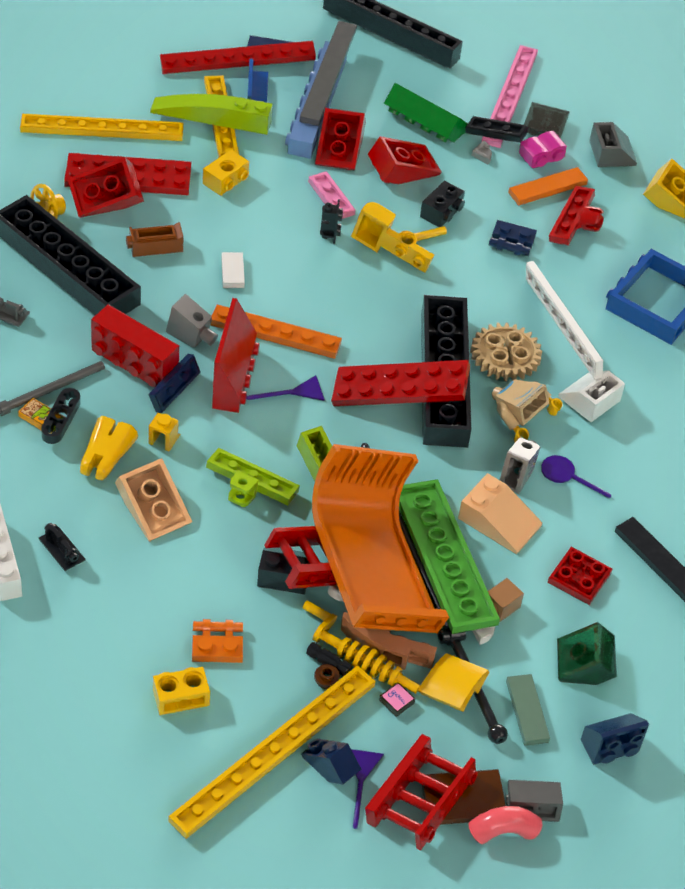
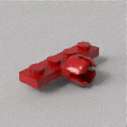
M575 186L549 234V242L569 245L579 228L592 232L600 231L604 221L602 216L604 211L599 207L590 206L595 197V189Z

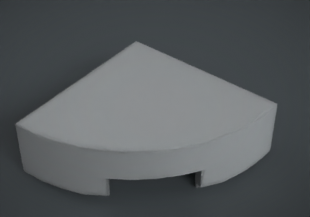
M485 141L481 142L472 150V156L489 164L492 157L490 145Z

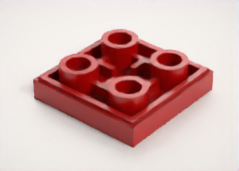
M571 546L549 576L547 583L590 605L611 575L613 568Z

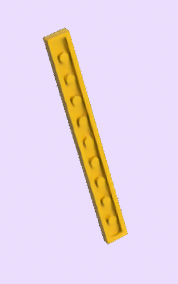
M357 665L170 814L168 822L185 839L190 837L375 687V680Z

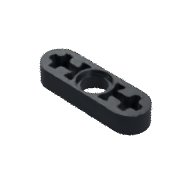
M66 388L60 392L41 427V435L44 442L56 444L62 440L80 406V393L78 390ZM57 413H65L67 417L59 419L55 415Z

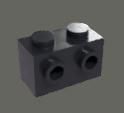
M444 180L422 202L420 217L437 227H442L446 222L451 221L457 211H461L464 207L465 191Z

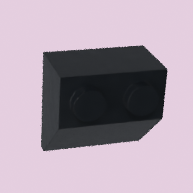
M265 547L259 564L257 587L303 595L306 592V588H288L285 581L291 573L292 567L281 548ZM293 550L301 564H310L303 552Z

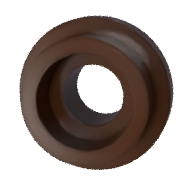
M329 664L319 666L314 673L316 683L323 689L330 688L340 677L338 669Z

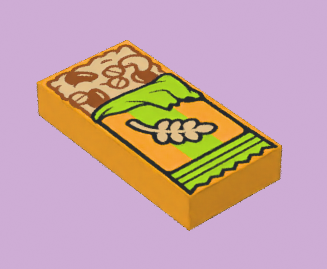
M32 398L18 411V416L41 430L51 408ZM59 413L55 415V417L59 419L65 418L63 415Z

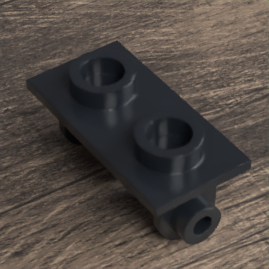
M338 199L337 205L325 203L322 207L320 235L324 239L334 238L333 244L336 242V236L341 234L342 224H339L338 221H342L343 208H339L340 199Z
M48 523L44 527L45 534L38 539L64 571L86 560L60 527L53 523Z

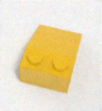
M673 159L669 160L658 169L643 195L656 207L685 218V169Z

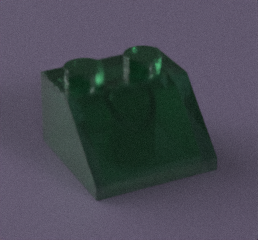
M599 622L557 638L558 680L560 682L598 685L617 677L615 635Z

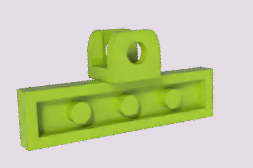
M218 448L207 460L206 468L231 479L230 487L232 489L229 492L228 500L241 507L248 506L256 497L257 492L288 506L299 492L300 485L221 448ZM237 495H242V496H244L245 498L239 499V498H237L236 496H237Z

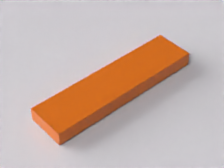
M576 167L510 187L508 193L519 206L574 189L575 186L587 185L588 179Z

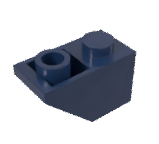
M316 739L310 742L308 748L301 753L303 759L331 783L343 785L361 770L348 743Z

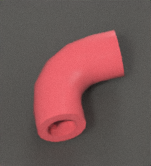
M503 806L480 814L469 821L468 826L474 839L483 845L494 837L505 833H515L526 840H532L541 832L542 820L533 812L519 806Z

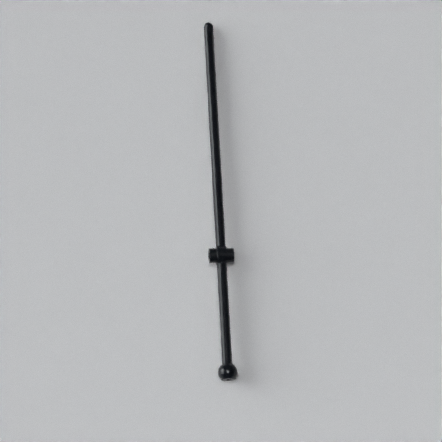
M362 443L361 445L362 448H370L367 443ZM399 511L401 529L435 609H441L414 542ZM446 621L443 629H440L437 633L440 644L451 645L456 657L470 662L460 642L466 639V632L452 634ZM481 687L478 694L475 692L473 694L489 726L488 738L492 743L501 744L507 739V729L503 725L498 724Z

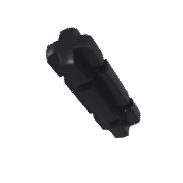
M312 642L308 646L306 651L308 656L313 659L318 658L317 661L323 665L329 664L336 667L340 675L345 676L352 670L353 665L346 660L341 661V657L325 648L322 650V646Z

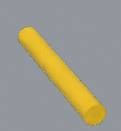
M445 226L414 234L417 237V241L445 235L447 230Z

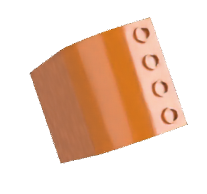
M333 444L318 470L312 497L314 524L353 627L438 633L449 618L446 610L434 608L400 525V495L405 481L418 463L416 454Z

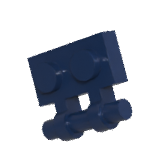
M497 220L489 246L496 247V250L500 251L503 249L512 251L518 256L521 254L529 256L537 230Z

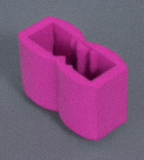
M548 131L538 137H530L520 143L519 154L531 168L543 167L548 162H556L563 159L567 146L554 131Z

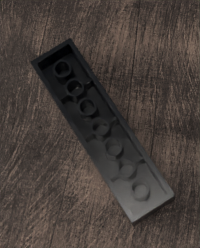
M28 195L0 210V237L94 315L98 314L108 304L124 314L141 305V286Z
M424 295L421 310L422 362L469 360L467 298ZM470 371L465 401L422 402L423 445L468 448L472 430Z

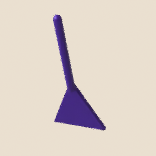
M316 375L294 389L247 396V400L292 394L321 401L325 400Z
M351 749L361 767V770L356 774L358 787L353 818L354 829L358 827L363 782L384 756L382 753Z

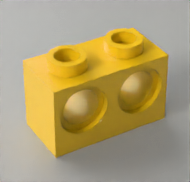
M189 667L181 671L163 672L153 676V693L159 715L210 706V689L204 667Z

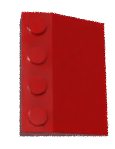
M232 298L214 362L212 409L239 413L241 404L245 405L247 391H245V388H250L252 375H249V373L254 372L256 359L253 357L254 355L258 356L260 343L256 342L257 332L237 298Z

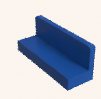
M250 59L247 99L267 103L268 72L253 71L254 59Z

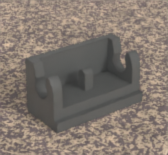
M508 780L506 806H519L539 816L542 821L560 822L563 808L561 782Z

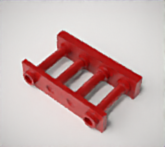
M315 526L279 527L273 529L264 545L266 548H281L292 567L291 573L285 581L289 589L337 585L330 564L320 562L311 547L319 545L325 554ZM300 546L310 564H301L291 547Z
M421 734L365 807L367 824L376 828L381 820L388 819L414 832L416 849L421 851L426 843H430L433 840L436 829L469 785L472 786L476 781L478 775L476 759L471 757L465 766L461 767L434 754L431 748V738ZM430 763L457 777L448 786L419 772L424 764ZM416 781L443 796L434 805L406 791L405 788L410 782ZM402 800L428 813V816L420 824L392 810L391 807L396 801Z

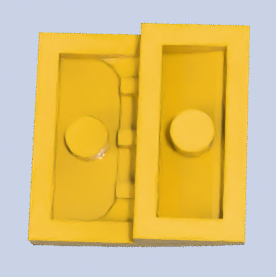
M446 653L430 670L418 691L426 697L464 712L473 693H479L489 674V670Z

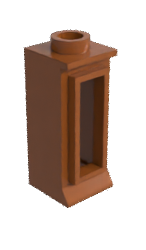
M178 222L174 225L137 229L129 227V236H126L127 249H131L133 257L183 252L184 236L181 224Z

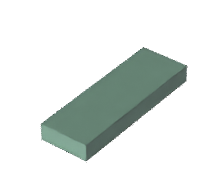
M532 674L507 677L506 683L524 746L549 743L550 736Z

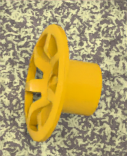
M45 184L34 186L30 194L31 199L34 200L35 195L40 200V202L36 203L56 219H58V215L64 214L66 203L61 194H54L51 188ZM39 188H43V193H42V194H41Z

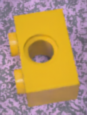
M231 149L203 168V184L221 196L241 181L247 179L249 175V161Z

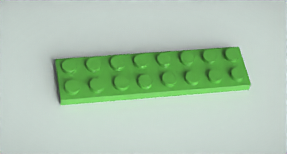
M438 479L405 484L400 495L399 509L440 607L448 613L447 623L451 633L455 634L498 626L500 622L498 613Z

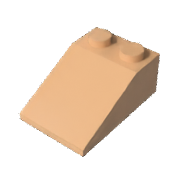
M162 458L125 473L116 480L115 484L126 507L149 542L192 523L190 515Z
M488 473L461 501L459 520L516 555L542 526L539 518L507 484Z

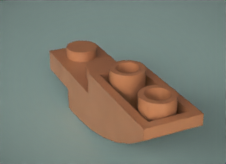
M347 612L343 613L341 631L348 638L352 639V642H360V648L363 645L370 646V651L373 648L378 650V657L381 654L387 657L386 663L391 660L395 663V667L399 666L403 670L406 669L408 662L432 669L437 647L425 642L420 643L410 640L401 635L390 634L391 630L353 627L349 614Z

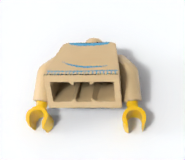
M513 380L505 388L495 387L492 392V398L497 403V412L508 428L516 433L514 442L521 438L520 436L526 440L529 437L528 430L520 428L518 425L524 426L548 404V413L556 416L563 405L561 399L551 398L546 385L536 381Z

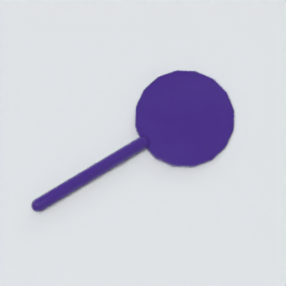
M552 455L543 460L541 472L548 480L555 483H564L574 479L611 498L610 493L575 475V466L568 458Z

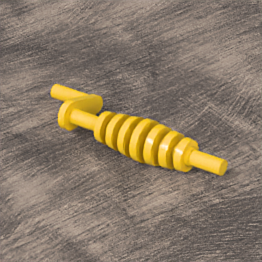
M308 600L304 603L302 609L324 621L318 626L312 640L318 643L320 640H323L337 648V655L341 658L345 655L344 660L349 663L353 661L352 665L354 668L357 665L361 666V669L366 673L371 669L369 676L373 679L380 673L378 681L384 683L389 678L388 685L390 686L399 683L415 694L418 692L421 685L405 677L401 667L397 666L393 670L395 663L391 660L386 663L387 657L383 654L378 657V650L373 648L370 651V646L363 645L360 648L361 643L358 641H354L351 645L352 639L346 637L341 640L329 633V629L337 620V615L327 612Z

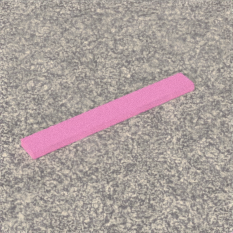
M519 46L490 119L511 122L537 57V49ZM482 137V142L485 141L490 146L501 148L503 140Z

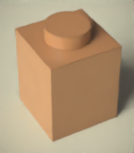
M508 578L488 591L500 622L521 607L524 593Z

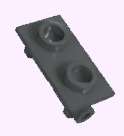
M0 297V320L20 327L30 314V311H27L22 304H16L8 300L4 302V299Z

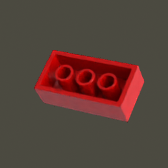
M109 304L91 319L92 351L108 359L114 365L128 371L132 376L145 381L151 387H156L179 363L178 344Z

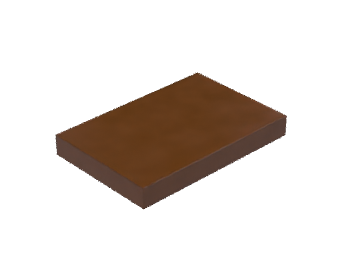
M499 769L477 771L478 775L474 784L466 788L440 825L469 823V821L484 812L506 806ZM451 773L426 774L448 786L457 777ZM422 785L424 800L436 805L443 795Z

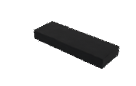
M473 116L465 127L467 134L521 143L528 133L527 125Z

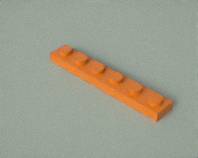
M217 304L211 316L212 321L210 325L224 329L229 307ZM245 312L259 339L333 359L337 356L342 342L341 337Z

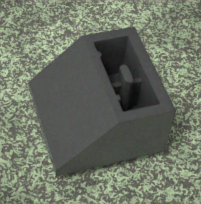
M613 122L593 123L589 141L598 167L637 165L629 138Z

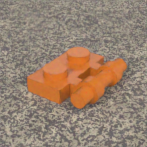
M211 619L193 621V631H203V635H193L192 662L242 663L243 636H233V632H243V622H233V620L211 622ZM210 632H225V636H211Z

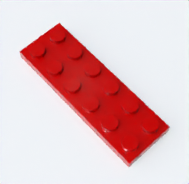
M69 153L64 187H70L68 178L123 157ZM126 157L134 166L141 192L189 196L192 162Z
M469 360L341 366L338 367L331 402L333 406L465 401L470 363Z

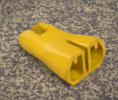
M106 416L97 418L87 449L81 460L80 473L89 476L95 467L97 468L95 478L103 481L138 439V433L135 428L124 422H118L116 426V421Z

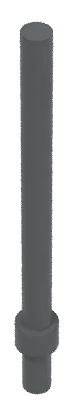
M99 361L12 400L1 401L0 416L11 413L12 409L28 403L32 398L37 399L105 369L104 363Z

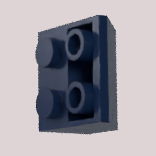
M629 713L585 726L580 740L593 765L598 763L607 764L616 758L623 756L631 757L640 751L649 723L647 720Z

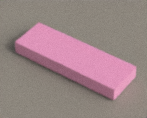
M327 171L309 176L308 182L324 204L332 203L337 205L338 199H340L339 208H343L342 219L355 215V208Z

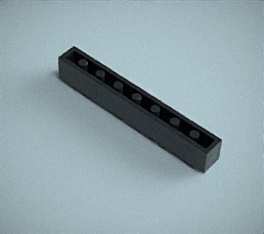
M323 0L324 10L437 62L444 67L451 69L460 60L463 41L376 0Z

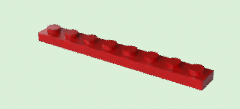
M313 41L160 54L162 74L249 66L250 59H254L253 66L316 60Z

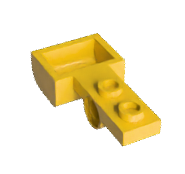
M376 202L367 203L359 214L351 237L375 252H378L382 247L425 273L433 260L434 254L416 244L417 237L414 233L410 231L397 233L391 229L396 217L395 213Z

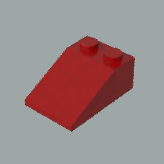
M325 108L315 165L348 170L356 169L366 124L365 113Z
M380 136L368 153L372 165L379 173L380 179L385 183L403 184L438 176L442 173L428 148L423 144Z
M126 157L68 178L78 217L80 218L122 210L144 202L134 166Z

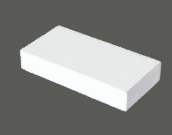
M222 252L223 288H244L243 252Z

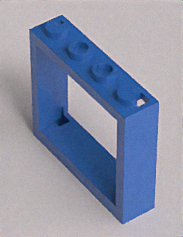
M651 248L646 255H641L636 266L632 265L625 278L621 277L616 287L609 290L606 295L608 301L605 309L672 345L685 330V308L671 323L623 297L648 268L685 286V266Z

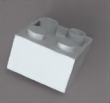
M603 371V377L596 380L590 373H587L559 393L558 397L588 421L593 422L620 402L625 383L610 371Z

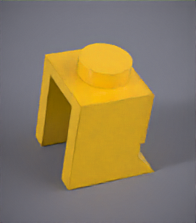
M157 413L149 425L148 444L153 445L159 435L163 433L165 434V450L169 452L181 435L178 433V420L168 414Z

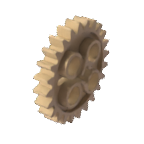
M498 322L495 328L489 324L488 330L482 327L481 333H476L475 338L472 340L471 359L475 360V366H481V372L488 371V377L495 374L496 380L500 376L506 382L508 377L516 380L517 376L524 380L525 374L531 376L532 371H537V367L540 366L542 358L541 344L537 343V337L531 338L532 332L524 333V327L518 330L517 324L509 327L507 322L502 327Z

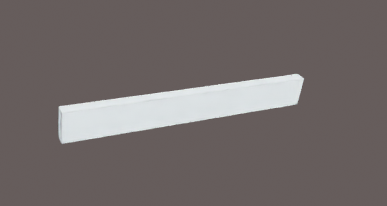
M527 262L526 281L595 380L602 378L603 359L535 262Z

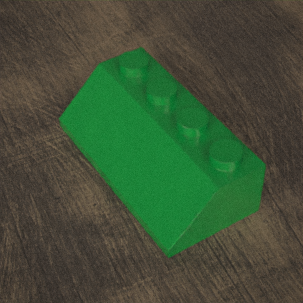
M394 83L383 103L389 107V112L397 116L399 113L405 115L404 120L413 125L415 122L421 124L420 129L430 134L431 131L436 132V138L445 143L447 140L455 142L466 132L467 122L397 83Z

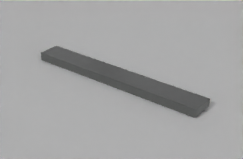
M338 21L301 112L299 122L319 126L357 29L356 24Z

